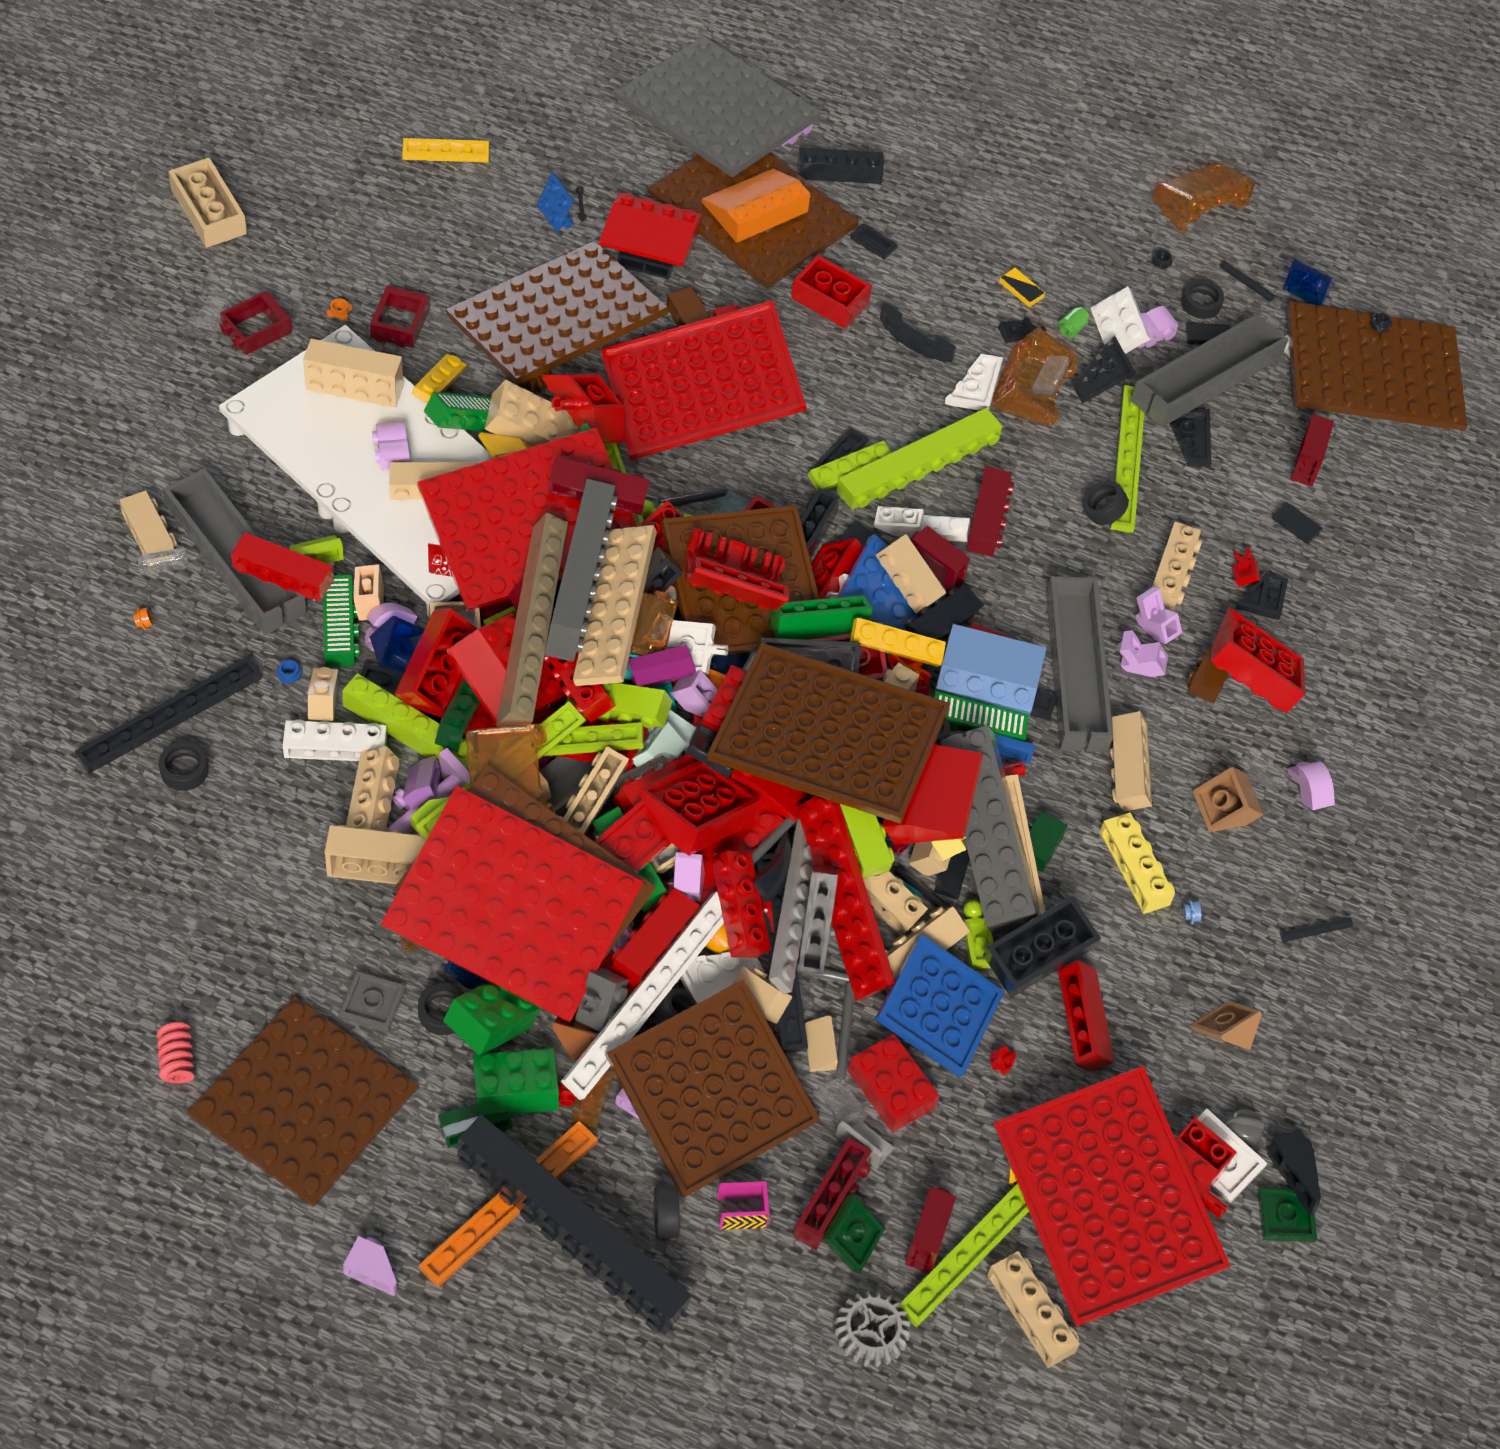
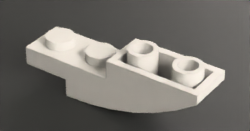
M878 506L874 521L875 528L898 537L906 534L911 539L916 531H921L926 526H929L947 541L967 542L971 525L970 518L924 515L923 509Z

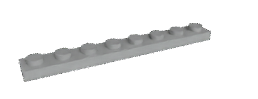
M800 819L797 820L769 980L782 994L792 992L814 866L810 846L807 845Z

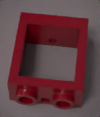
M387 285L370 322L371 338L379 342L388 341L396 343L400 347L408 346L414 348L430 310V296ZM388 306L416 313L410 329L381 322Z
M267 290L220 312L221 323H219L221 331L224 335H229L234 347L237 350L241 349L245 355L292 333L291 318ZM262 312L273 322L272 325L246 338L235 326Z
M1312 414L1301 442L1291 477L1292 481L1313 487L1324 460L1334 420Z
M926 526L921 531H916L910 540L946 591L945 595L954 587L959 589L964 585L970 557L929 526ZM924 552L928 554L930 557H932L934 560H936L938 563H940L943 567H941L939 564H937L935 561H933L931 558L925 555Z
M930 1187L905 1262L906 1266L926 1273L932 1271L957 1197L951 1194L950 1191L944 1188Z

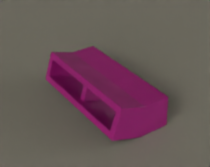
M687 645L628 659L627 670L633 685L641 687H651L693 676L696 672Z

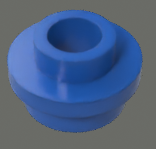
M285 660L277 668V677L284 683H294L302 675L300 665L293 660ZM293 671L291 674H286L285 672Z

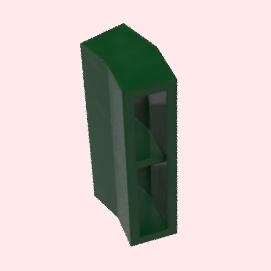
M477 1103L438 1115V1122L447 1148L458 1146V1138L480 1116L477 1115ZM509 1111L483 1115L501 1132L512 1129Z

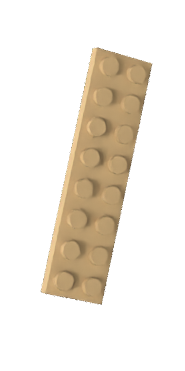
M654 525L610 529L607 545L604 546L606 550L602 564L600 563L602 567L598 582H596L597 588L594 600H592L593 605L589 619L587 618L589 622L585 637H583L582 651L579 652L573 681L576 686L624 682L657 533Z

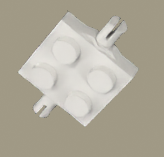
M666 620L665 632L661 639L647 638L646 640L648 642L646 643L647 648L660 649V651L687 645L696 671L701 670L704 674H709L713 654L727 656L728 652L726 650H729L728 645H717L714 643L716 626L708 623Z

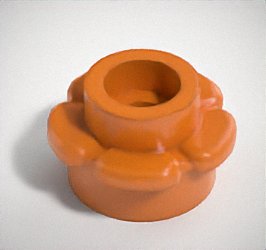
M138 607L137 613L133 614L134 621L138 628L142 627L144 630H147V627L154 625L152 614L148 607L142 609Z

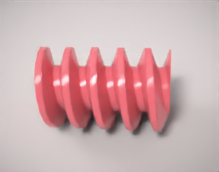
M182 1022L169 1023L157 1031L158 1057L160 1059L158 1062L160 1068L159 1076L165 1082L187 1083L194 1079V1073L191 1072L194 1065L190 1062L193 1059V1054L190 1053L192 1044L189 1043L192 1036L188 1033L191 1030L188 1024Z

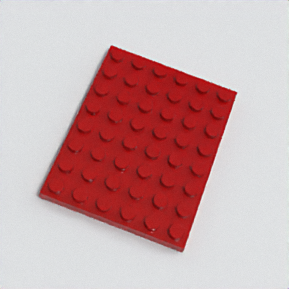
M773 300L600 349L611 390L614 394H620V397H623L625 442L630 460L807 411Z
M597 428L417 481V488L466 612L510 599L508 594L524 578L533 526L546 512L568 522L558 578L562 579L581 500L549 493V481L556 457H569L574 461L593 463L605 469L613 468ZM615 509V511L610 510V512H614L611 528L606 527V529L638 527L633 513Z
M456 785L382 920L381 926L570 1023L587 991L585 984L589 972L597 971L643 881Z
M1144 1066L993 1122L1075 1327L1230 1269L1229 1261Z

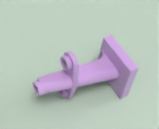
M448 748L439 753L441 776L444 781L438 785L435 799L451 796L456 785L462 788L475 778ZM398 789L392 799L399 809L405 807L408 811L389 826L387 832L398 831L402 834H410L414 830L411 827L410 817L426 802L412 809L403 800L404 791Z

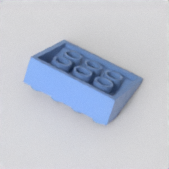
M953 624L936 691L947 692L954 696L969 698L977 702L1025 713L1030 716L1046 647Z

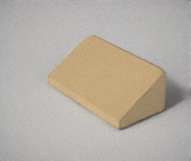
M825 1016L806 1022L807 1054L810 1072L836 1070L838 1060L832 1017Z

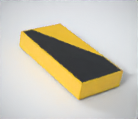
M1013 268L999 279L1003 286L1028 307H1031L1045 297V292L1016 268Z

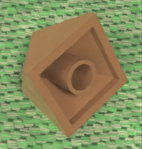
M1227 1001L1192 1023L1190 1027L1199 1033L1250 1050L1262 1014L1259 1010Z

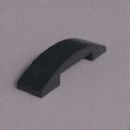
M886 303L882 305L880 320L888 332L901 344L931 359L944 362L953 361L956 346L940 336L931 340L902 322L901 312Z
M789 830L776 842L777 848L769 865L759 869L753 882L765 903L770 902L786 885L794 841Z

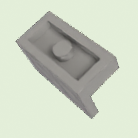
M852 1115L846 1123L841 1121L838 1124L835 1136L844 1143H846L848 1138H851L872 1150L869 1163L876 1169L894 1151L892 1145L855 1115Z

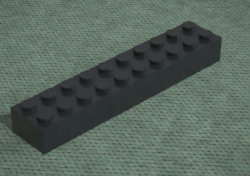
M480 1115L458 1138L457 1157L459 1163L465 1169H472L479 1175L478 1178L482 1184L488 1188L493 1187L500 1193L499 1197L504 1203L509 1206L513 1204L518 1208L521 1217L530 1224L534 1222L541 1229V1234L550 1242L556 1241L562 1247V1252L569 1259L574 1260L575 1258L583 1265L582 1269L590 1277L600 1279L608 1293L622 1298L625 1301L624 1305L633 1314L639 1313L646 1319L645 1323L651 1330L656 1333L661 1331L666 1335L687 1311L692 1294L483 1115Z

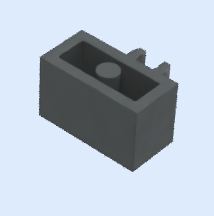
M604 968L590 971L585 984L587 991L579 1005L575 1020L601 1032L625 1000L628 993L626 987L629 979Z

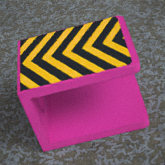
M767 1181L720 1183L718 1185L717 1200L760 1198L761 1211L721 1213L719 1230L767 1227L769 1219Z

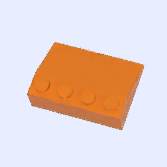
M770 169L704 197L701 202L737 243L807 213L810 192L798 179L776 169Z

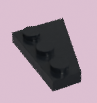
M1115 335L1109 339L1072 383L1082 404L1136 374Z
M1193 409L1170 422V427L1188 467H1211L1210 409Z

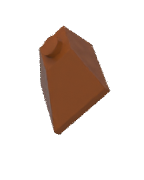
M576 1011L570 1023L557 1017L552 1026L570 1058L575 1061L581 1057L600 1033L576 1021L575 1018L578 1011Z

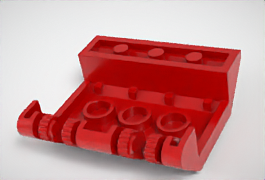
M693 527L684 557L685 581L696 587L703 586L709 588L717 594L734 596L742 602L749 601L755 603L763 609L777 611L788 602V586L778 583L785 565V557L774 554L771 559L772 553L766 551L762 557L760 569L753 567L758 553L756 547L752 546L749 551V545L729 539L726 544L727 538L721 536L717 542L715 554L708 552L712 541V533L707 531L704 535V530Z
M513 613L475 630L446 651L495 724L497 723L516 615ZM544 660L534 713L549 705L554 708L565 702L568 698L562 689V682L557 681L551 672L552 668ZM498 727L501 733L505 730L503 728Z

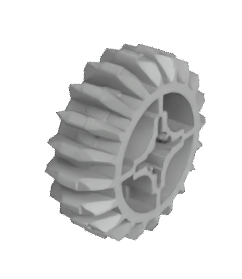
M868 1290L865 1292L864 1299L857 1293L854 1296V1301L848 1299L845 1302L846 1308L842 1307L839 1309L838 1314L840 1317L836 1318L835 1325L838 1327L835 1330V1336L841 1337L838 1341L839 1347L847 1346L844 1351L845 1356L852 1354V1352L855 1353L854 1363H857L860 1357L864 1358L863 1364L865 1367L869 1365L870 1360H873L877 1368L881 1364V1358L887 1365L891 1363V1357L898 1359L901 1354L900 1350L906 1349L907 1344L905 1341L910 1338V1333L906 1331L910 1328V1322L904 1320L907 1316L906 1311L898 1312L900 1302L892 1305L890 1303L891 1295L887 1296L886 1300L881 1299L880 1291L876 1293L875 1297H872ZM873 1311H878L884 1315L878 1316ZM860 1313L862 1325L852 1332L850 1321L855 1315ZM868 1325H873V1328L876 1326L878 1328L877 1332H872L873 1329L871 1331L868 1330ZM893 1325L895 1337L891 1342L885 1344L884 1332ZM862 1341L870 1342V1343L873 1345V1347L864 1345V1344L861 1343V1342H862Z

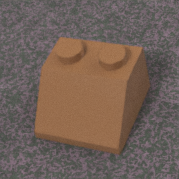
M1234 767L1227 769L1193 790L1209 832L1245 826L1264 815L1247 774Z

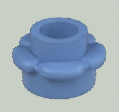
M1188 900L1187 905H1183L1184 919L1190 920L1191 925L1194 922L1201 921L1199 901L1192 902Z

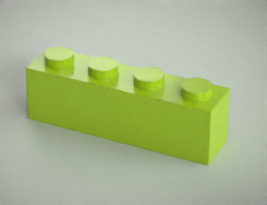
M608 683L611 689L606 691L616 706L599 717V720H616L622 724L642 722L645 728H664L673 702L665 690L621 683ZM567 698L566 703L568 701H570L572 705L576 703L574 698H572L571 700Z
M840 804L863 879L889 872L894 862V854L891 847L886 845L885 829H883L882 824L878 823L876 815Z

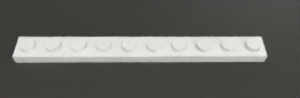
M717 892L712 893L561 1080L579 1100L587 1096L610 1067L605 1053L633 1038L724 923Z

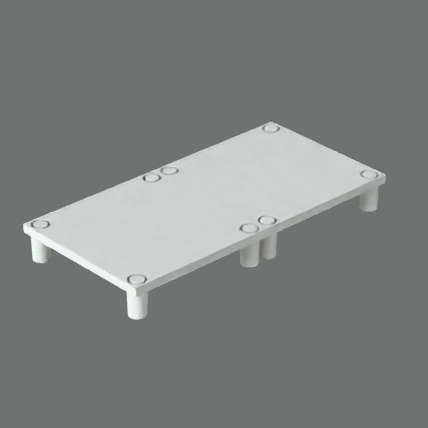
M346 325L321 340L374 351ZM305 350L220 404L219 410L228 420L230 433L236 436L245 434L317 501L318 513L322 518H333L334 529L337 532H350L422 598L426 602L428 617L430 603L448 602L459 594L453 577L429 573L428 544L440 545L423 500H390V469L382 470L381 463H376L375 449H378V445H373L372 431H376V424L404 421L410 462H484L494 458L465 430L438 428L424 413L427 402L411 394L414 385L404 376L403 389L396 408L320 392L316 393L306 390L303 364Z

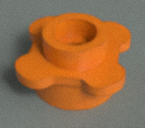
M334 299L330 303V309L327 310V316L336 317L342 321L347 320L348 313L352 310V305L344 299Z

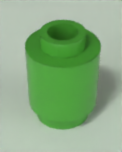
M1082 307L1071 309L1058 323L1060 332L1064 336L1075 337L1088 324L1089 314Z

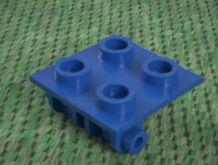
M552 172L537 202V206L549 224L558 233L562 227L569 229L573 225V220L568 215V212L574 200L555 173Z

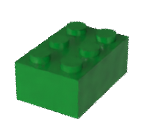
M487 982L454 998L443 1022L481 1056L528 1031L533 1026L541 1008L491 982Z
M553 1048L488 1053L481 1056L478 1054L473 1055L477 1115L508 1111L511 1115L559 1110L558 1082Z

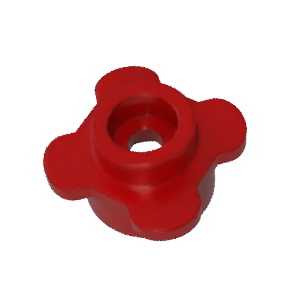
M1006 1046L994 1050L990 1058L992 1069L999 1070L1002 1075L1008 1073L1016 1060V1052L1008 1051Z

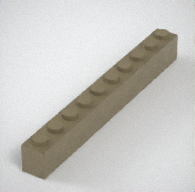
M547 512L532 529L496 726L517 735L533 722L568 524L567 521Z

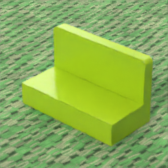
M335 535L290 546V550L326 564L344 560L341 539Z

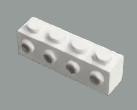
M286 720L283 739L284 758L359 761L361 751L386 746L387 728L386 725L378 723L355 724L353 722L332 723L328 721Z

